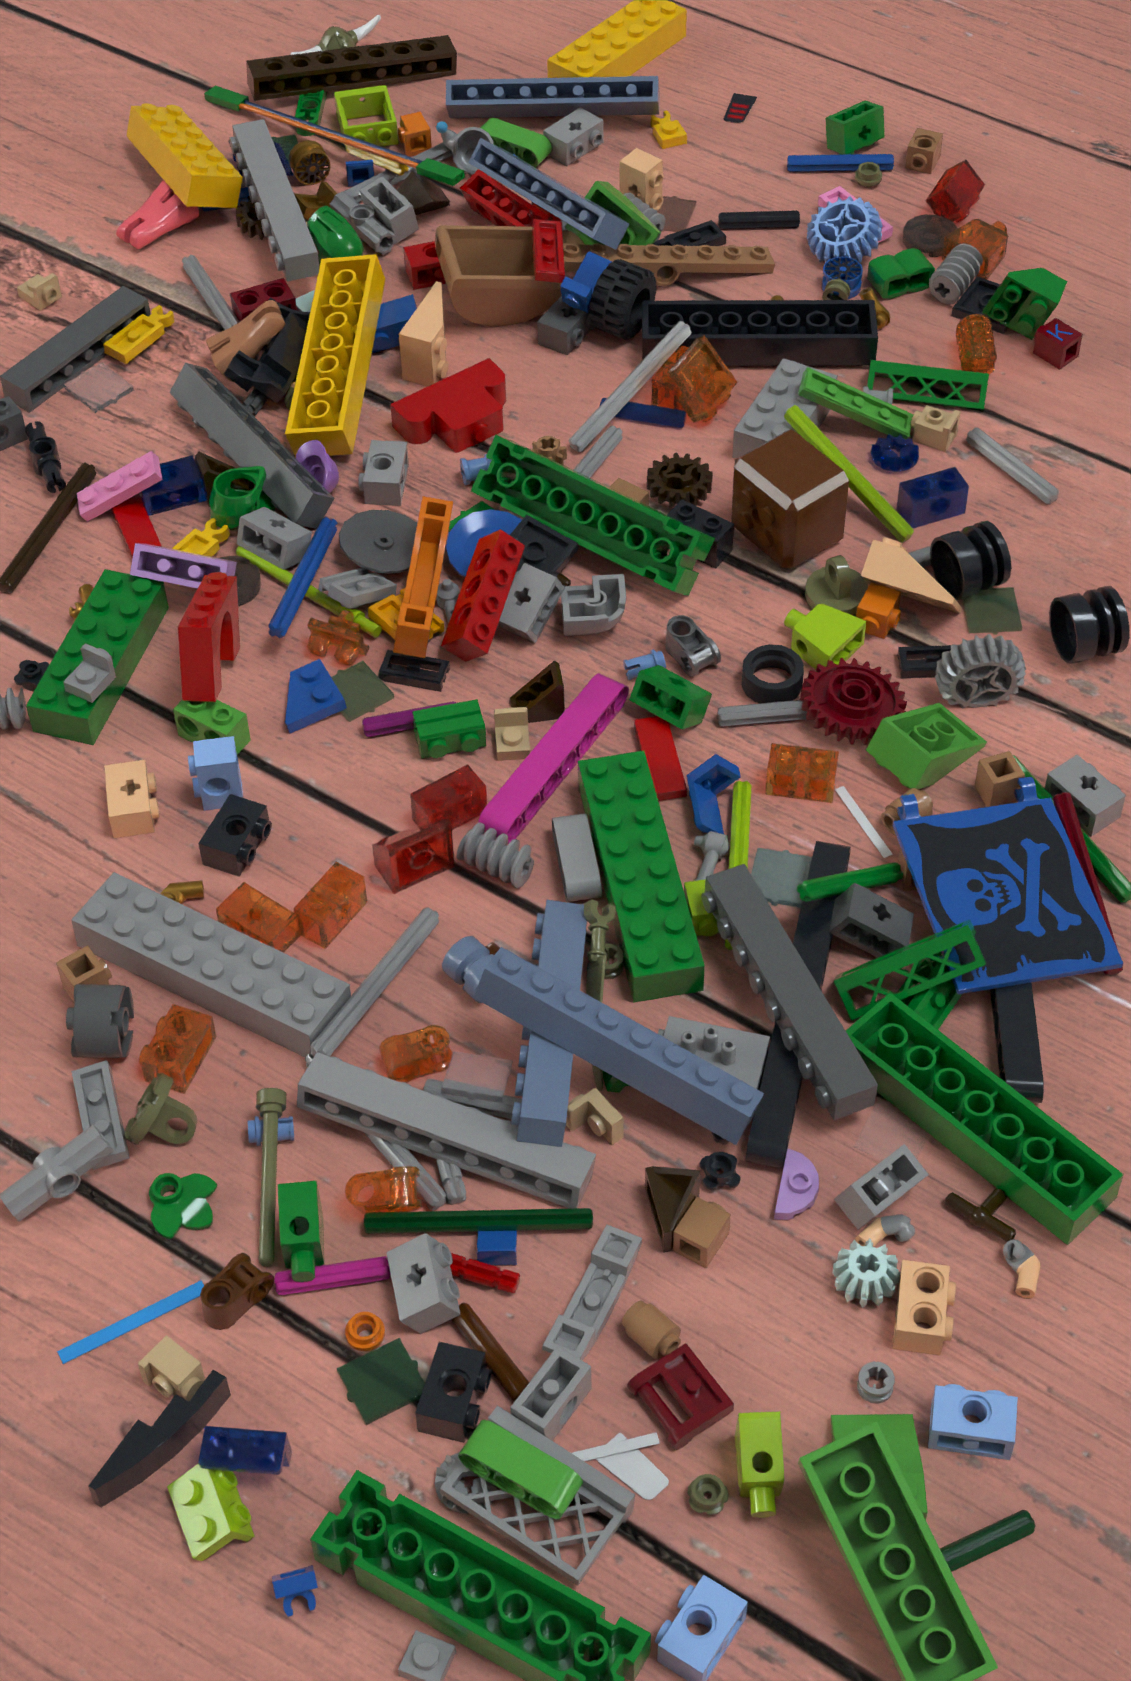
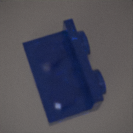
M205 1426L198 1463L202 1469L279 1475L282 1472V1466L290 1467L292 1449L287 1432Z

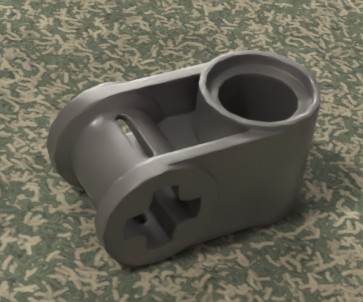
M677 615L669 619L666 630V651L678 662L688 676L693 677L698 674L700 669L707 665H716L721 662V654L716 643L695 624L693 619L685 615Z

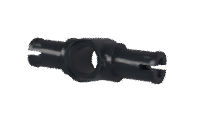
M35 421L36 428H33L32 423H29L25 427V432L30 441L29 450L34 470L37 475L44 478L49 492L56 493L55 485H57L60 492L65 488L66 482L60 471L61 462L56 441L51 437H47L43 423Z

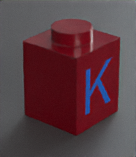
M1054 318L1046 325H1042L1037 329L1034 335L1033 354L1060 370L1079 357L1083 334L1061 320Z

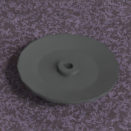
M368 510L357 513L344 522L339 532L340 548L348 559L364 569L377 573H400L407 571L410 567L417 522L406 515L390 510Z

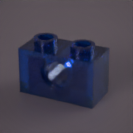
M193 455L160 463L163 480L139 493L149 516L206 501L203 480Z
M956 467L900 482L896 510L913 529L965 514L969 485Z

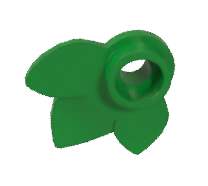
M164 1173L156 1177L150 1186L149 1197L154 1205L151 1212V1221L157 1232L165 1238L172 1239L181 1226L191 1230H201L211 1226L213 1223V1212L205 1198L209 1197L216 1190L217 1183L208 1176L198 1173L183 1178L172 1173ZM166 1192H175L170 1196H163Z

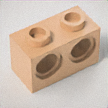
M902 1260L898 1283L893 1349L941 1355L943 1341H951L953 1317H947L946 1311L947 1305H954L956 1282L949 1281L950 1266ZM919 1288H929L934 1293H925ZM916 1323H927L932 1328L924 1329L917 1326Z

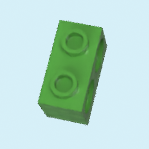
M181 700L173 709L178 736L192 743L193 741L234 736L238 755L251 741L247 714L219 700H216V702Z

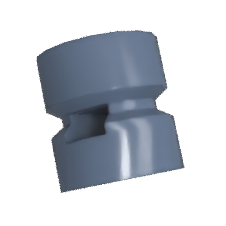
M467 936L460 939L449 949L443 959L442 968L457 984H464L463 990L476 1002L482 1003L475 999L474 996L484 968L494 955L490 954L489 949L477 938Z

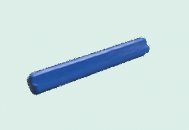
M892 154L789 155L787 158V170L789 172L856 171L860 164L873 162L879 165L880 171L893 170L894 156Z

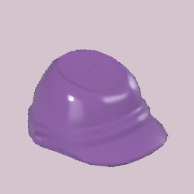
M312 440L304 443L298 449L296 459L331 493L339 481L336 463L326 453L325 447L320 441Z

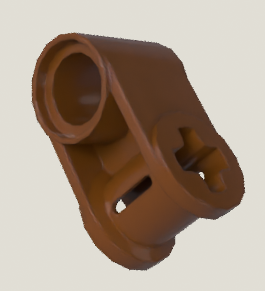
M246 1253L237 1254L201 1290L200 1296L205 1322L213 1329L223 1330L230 1328L253 1305L265 1298L274 1284V1276L270 1272L259 1270L251 1263V1258ZM220 1302L226 1303L223 1306H213Z

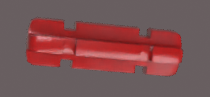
M451 1253L453 1260L450 1265L452 1276L460 1278L462 1275L463 1279L492 1288L498 1286L499 1290L509 1293L516 1292L520 1282L519 1273L507 1269L500 1271V1267L470 1258L467 1261L466 1257Z

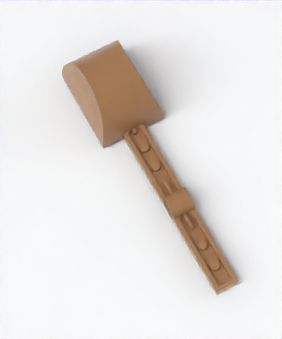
M441 225L437 227L435 233L437 257L455 310L465 319L487 326L518 324L541 315L561 297L560 286L562 283L535 281L532 227ZM563 244L565 271H577L587 252H592L612 262L616 259H622L652 271L654 277H656V284L659 286H668L678 279L680 272L773 273L775 262L768 247L620 244L615 250L602 244Z

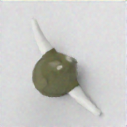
M376 15L368 23L350 31H346L338 26H331L325 31L318 45L305 51L291 52L290 55L357 47L356 44L373 30L381 20V16Z

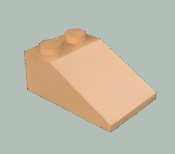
M437 281L399 333L403 380L424 386H430L444 378L449 366L448 361H446L447 339L445 338L442 283Z
M885 537L882 542L872 541L861 573V577L869 585L871 582L901 591V596L959 614L961 613L962 607L955 598L906 551V548L901 546L902 543Z

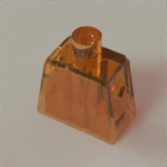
M980 219L971 220L945 236L942 260H945L947 255L957 245H971L980 252L983 258V263L980 266L977 277L987 280L1005 257L1008 242L1007 227L1000 221H996L991 225Z

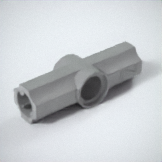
M344 192L334 196L333 201L330 203V208L348 221L358 234L361 242H366L371 248L382 255L391 251L393 245L396 244V235L375 218L374 209L371 206L359 204L354 198L346 195Z
M93 1124L62 1148L52 1147L41 1152L33 1162V1170L0 1193V1198L12 1215L20 1222L52 1197L63 1198L73 1193L80 1184V1176L113 1152V1148Z

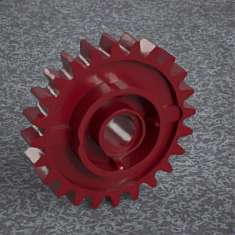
M840 658L839 664L828 660L826 667L818 664L816 671L810 670L808 677L804 679L800 695V701H802L801 710L807 711L806 720H816L815 729L822 727L826 729L825 736L834 733L837 735L838 742L846 737L851 745L854 744L856 739H860L864 745H867L868 739H872L883 718L906 712L907 701L903 700L905 692L898 691L899 682H890L891 673L882 675L880 673L881 667L871 669L868 661L863 665H858L855 658H853L851 664L846 663L843 658Z

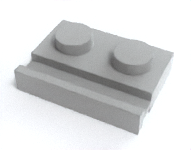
M359 568L320 578L318 590L321 592L327 590L329 591L328 596L340 602L341 606L356 609L361 605L377 603L392 594L395 595L397 584L376 572L369 574L368 569Z

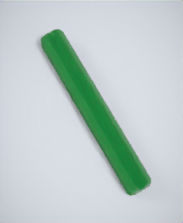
M894 862L805 880L802 884H798L797 892L800 893V899L807 902L841 895L854 883L867 889L893 884L903 878V872L901 871V865Z

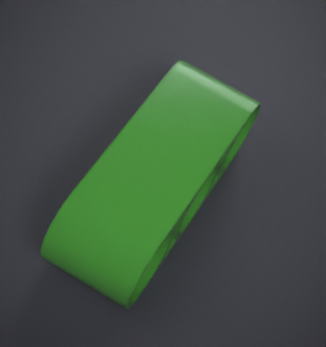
M490 118L480 127L489 133L494 145L511 154H515L519 159L535 168L552 152L551 142L546 136L503 120Z
M481 1420L458 1455L461 1463L473 1473L540 1513L556 1520L562 1517L583 1484L579 1474L569 1466L488 1420Z

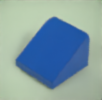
M373 160L346 162L348 187L355 186L374 176Z
M478 1231L477 1261L490 1265H517V1231Z

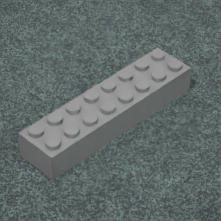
M115 872L112 873L71 919L77 946L83 948L88 945L95 955L305 1058L311 1053L310 1046L351 997L350 984Z

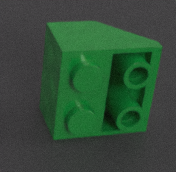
M1044 268L1009 272L984 307L982 313L1033 340L1037 329L1044 325L1059 304L1068 281Z

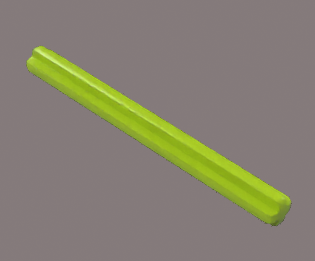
M794 405L789 408L784 415V419L802 438L845 471L849 480L848 487L899 542L907 541L914 533L913 528L798 406Z
M736 781L733 784L729 869L745 864L748 869L752 788L748 781ZM726 939L725 947L728 950H733L729 940Z

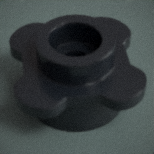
M30 660L22 661L19 664L20 671L14 677L15 683L20 686L22 685L27 690L35 691L50 664L48 662L38 663Z
M715 1152L710 1156L703 1157L700 1161V1168L705 1173V1178L703 1179L704 1187L709 1190H715L717 1187L722 1186L737 1187L741 1179L736 1173L737 1158L725 1152ZM722 1170L724 1173L718 1174L717 1171Z

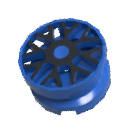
M842 256L829 259L824 264L823 292L828 281L841 279L850 287L848 299L860 293L863 268L857 260ZM834 291L833 294L839 296L840 293Z

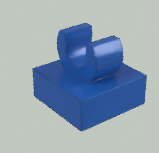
M313 1565L272 1576L276 1599L284 1597L283 1608L288 1617L293 1615L291 1602L296 1596H304L308 1601L310 1611L315 1610L316 1599L311 1590L318 1588Z

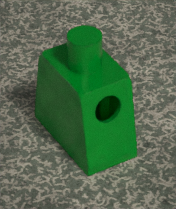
M317 1181L278 1184L280 1245L285 1268L291 1269L294 1281L308 1282L315 1278V1266H321L325 1263L323 1211Z

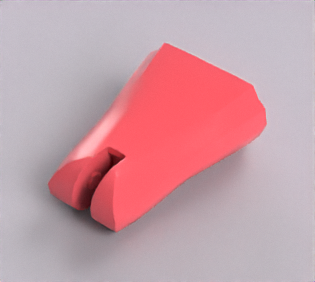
M162 180L142 206L122 222L116 231V235L139 250L165 233L196 220L199 217L198 207L185 206L168 184Z

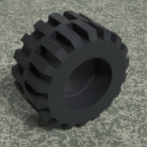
M616 259L608 264L597 280L592 293L589 307L591 325L624 340L632 339L642 329V301L655 300L656 277H654V273L622 259Z

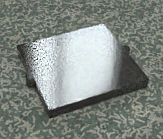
M663 196V204L657 210V213L664 215L666 219L662 232H678L687 229L697 201L680 199L677 196Z

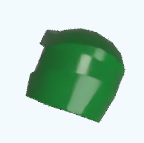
M329 206L320 207L309 218L307 226L313 242L319 250V268L321 259L363 255L364 248L358 234L348 221Z
M263 466L229 469L216 477L209 499L210 517L216 520V526L222 528L226 524L229 530H235L239 528L240 517L262 507L272 511L276 510V507L271 504L272 499L267 494L261 492L266 478V471ZM243 478L252 481L255 488L249 491L232 489L230 483L234 479Z

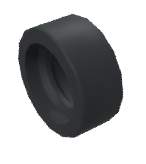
M768 644L757 647L750 651L743 660L742 688L749 698L760 704L793 701L798 697L803 686L804 663L796 652L785 646ZM772 667L785 670L792 677L784 682L768 683L758 679L754 673L760 669Z

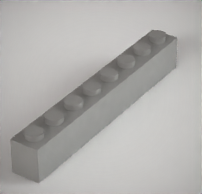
M265 120L232 125L234 137H229L233 154H236L238 169L242 170L245 186H248L251 202H256L258 220L262 219L261 224L264 236H269L268 244L271 254L276 253L274 256L278 271L283 270L287 281L318 275L319 260L317 249Z
M316 1052L298 1083L297 1107L432 1158L443 1160L446 1163L455 1164L459 1168L567 1208H578L593 1175L596 1154L580 1146H572L563 1142L562 1147L516 1141L518 1125H511L509 1120H502L482 1113L476 1108L463 1106L447 1100L441 1095L431 1094L414 1088L405 1082H398L381 1076L372 1070L351 1065L337 1057H330Z

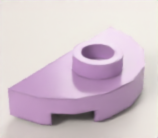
M788 1148L774 1220H790L794 1218V1215L802 1213L808 1208L810 1209L814 1205L819 1191V1176L813 1163L802 1153Z

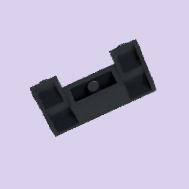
M278 302L277 304L286 325L270 340L259 361L252 359L239 350L223 373L248 392L254 386L275 403L281 400L291 383L296 381L310 312L293 310Z

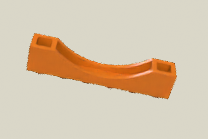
M422 496L411 562L397 623L393 653L421 658L426 657L449 533L453 501Z

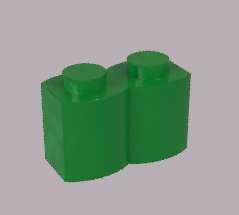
M911 248L903 250L895 256L883 255L871 260L868 265L867 279L882 298L892 299L905 294L907 291L919 292L929 288V279L935 272V268L919 249Z

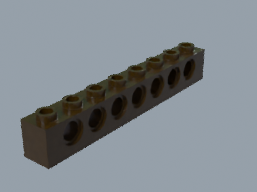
M449 35L246 60L247 84L254 101L317 93L322 90L327 92L456 75L457 51Z

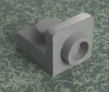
M84 644L81 647L82 663L63 683L65 691L93 703L116 678L112 657L107 651Z

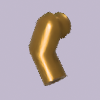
M872 287L863 289L859 293L861 300H875L877 329L884 328L890 323L889 311L878 301Z
M203 880L170 883L161 892V895L180 904H183L187 899L204 898Z

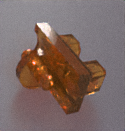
M343 610L339 617L331 615L328 623L314 618H310L307 627L311 635L307 647L314 655L325 657L330 645L338 647L334 654L335 659L342 664L352 666L359 654L367 655L370 647L364 644V636L359 633L361 625L353 622L354 616L351 611Z

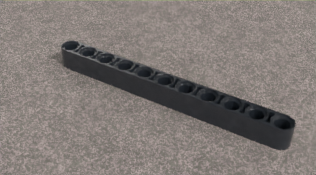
M816 841L807 880L847 872L851 847ZM839 895L807 902L802 901L793 945L821 991L833 934L829 933L835 899ZM776 1021L760 1091L764 1095L754 1113L745 1161L783 1169L803 1076L798 1066V1058L793 1050L789 1051L785 1047L781 1036V1029Z

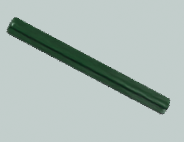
M590 1208L369 1212L364 1215V1231L368 1234L591 1229L593 1227V1211Z

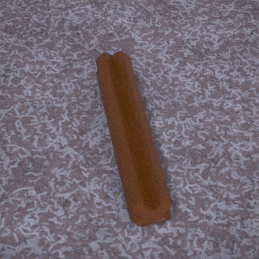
M461 1303L459 1305L461 1315L451 1320L474 1350L485 1352L486 1366L492 1370V1374L512 1400L516 1401L529 1384V1381L471 1306L467 1303Z

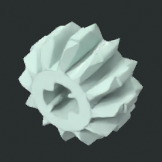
M870 1238L866 1241L865 1246H861L853 1240L849 1250L841 1248L838 1253V1261L833 1264L832 1274L836 1277V1291H845L847 1302L854 1298L860 1299L859 1303L862 1308L867 1304L868 1300H872L879 1307L883 1302V1296L891 1298L895 1293V1285L899 1283L900 1272L897 1269L898 1260L896 1255H887L888 1248L886 1244L878 1248L873 1247V1242Z

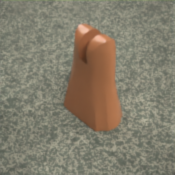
M273 300L264 302L239 323L206 339L207 346L210 352L213 353L211 357L215 367L227 380L233 382L223 373L239 350L254 359L259 351L285 327L286 324L277 302Z

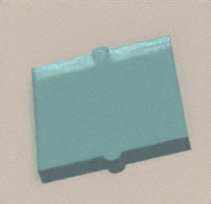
M758 848L751 875L767 902H770L773 906L781 904L801 908L802 900L800 899V893L797 892V886L807 880L812 857L792 854L788 850L781 852Z

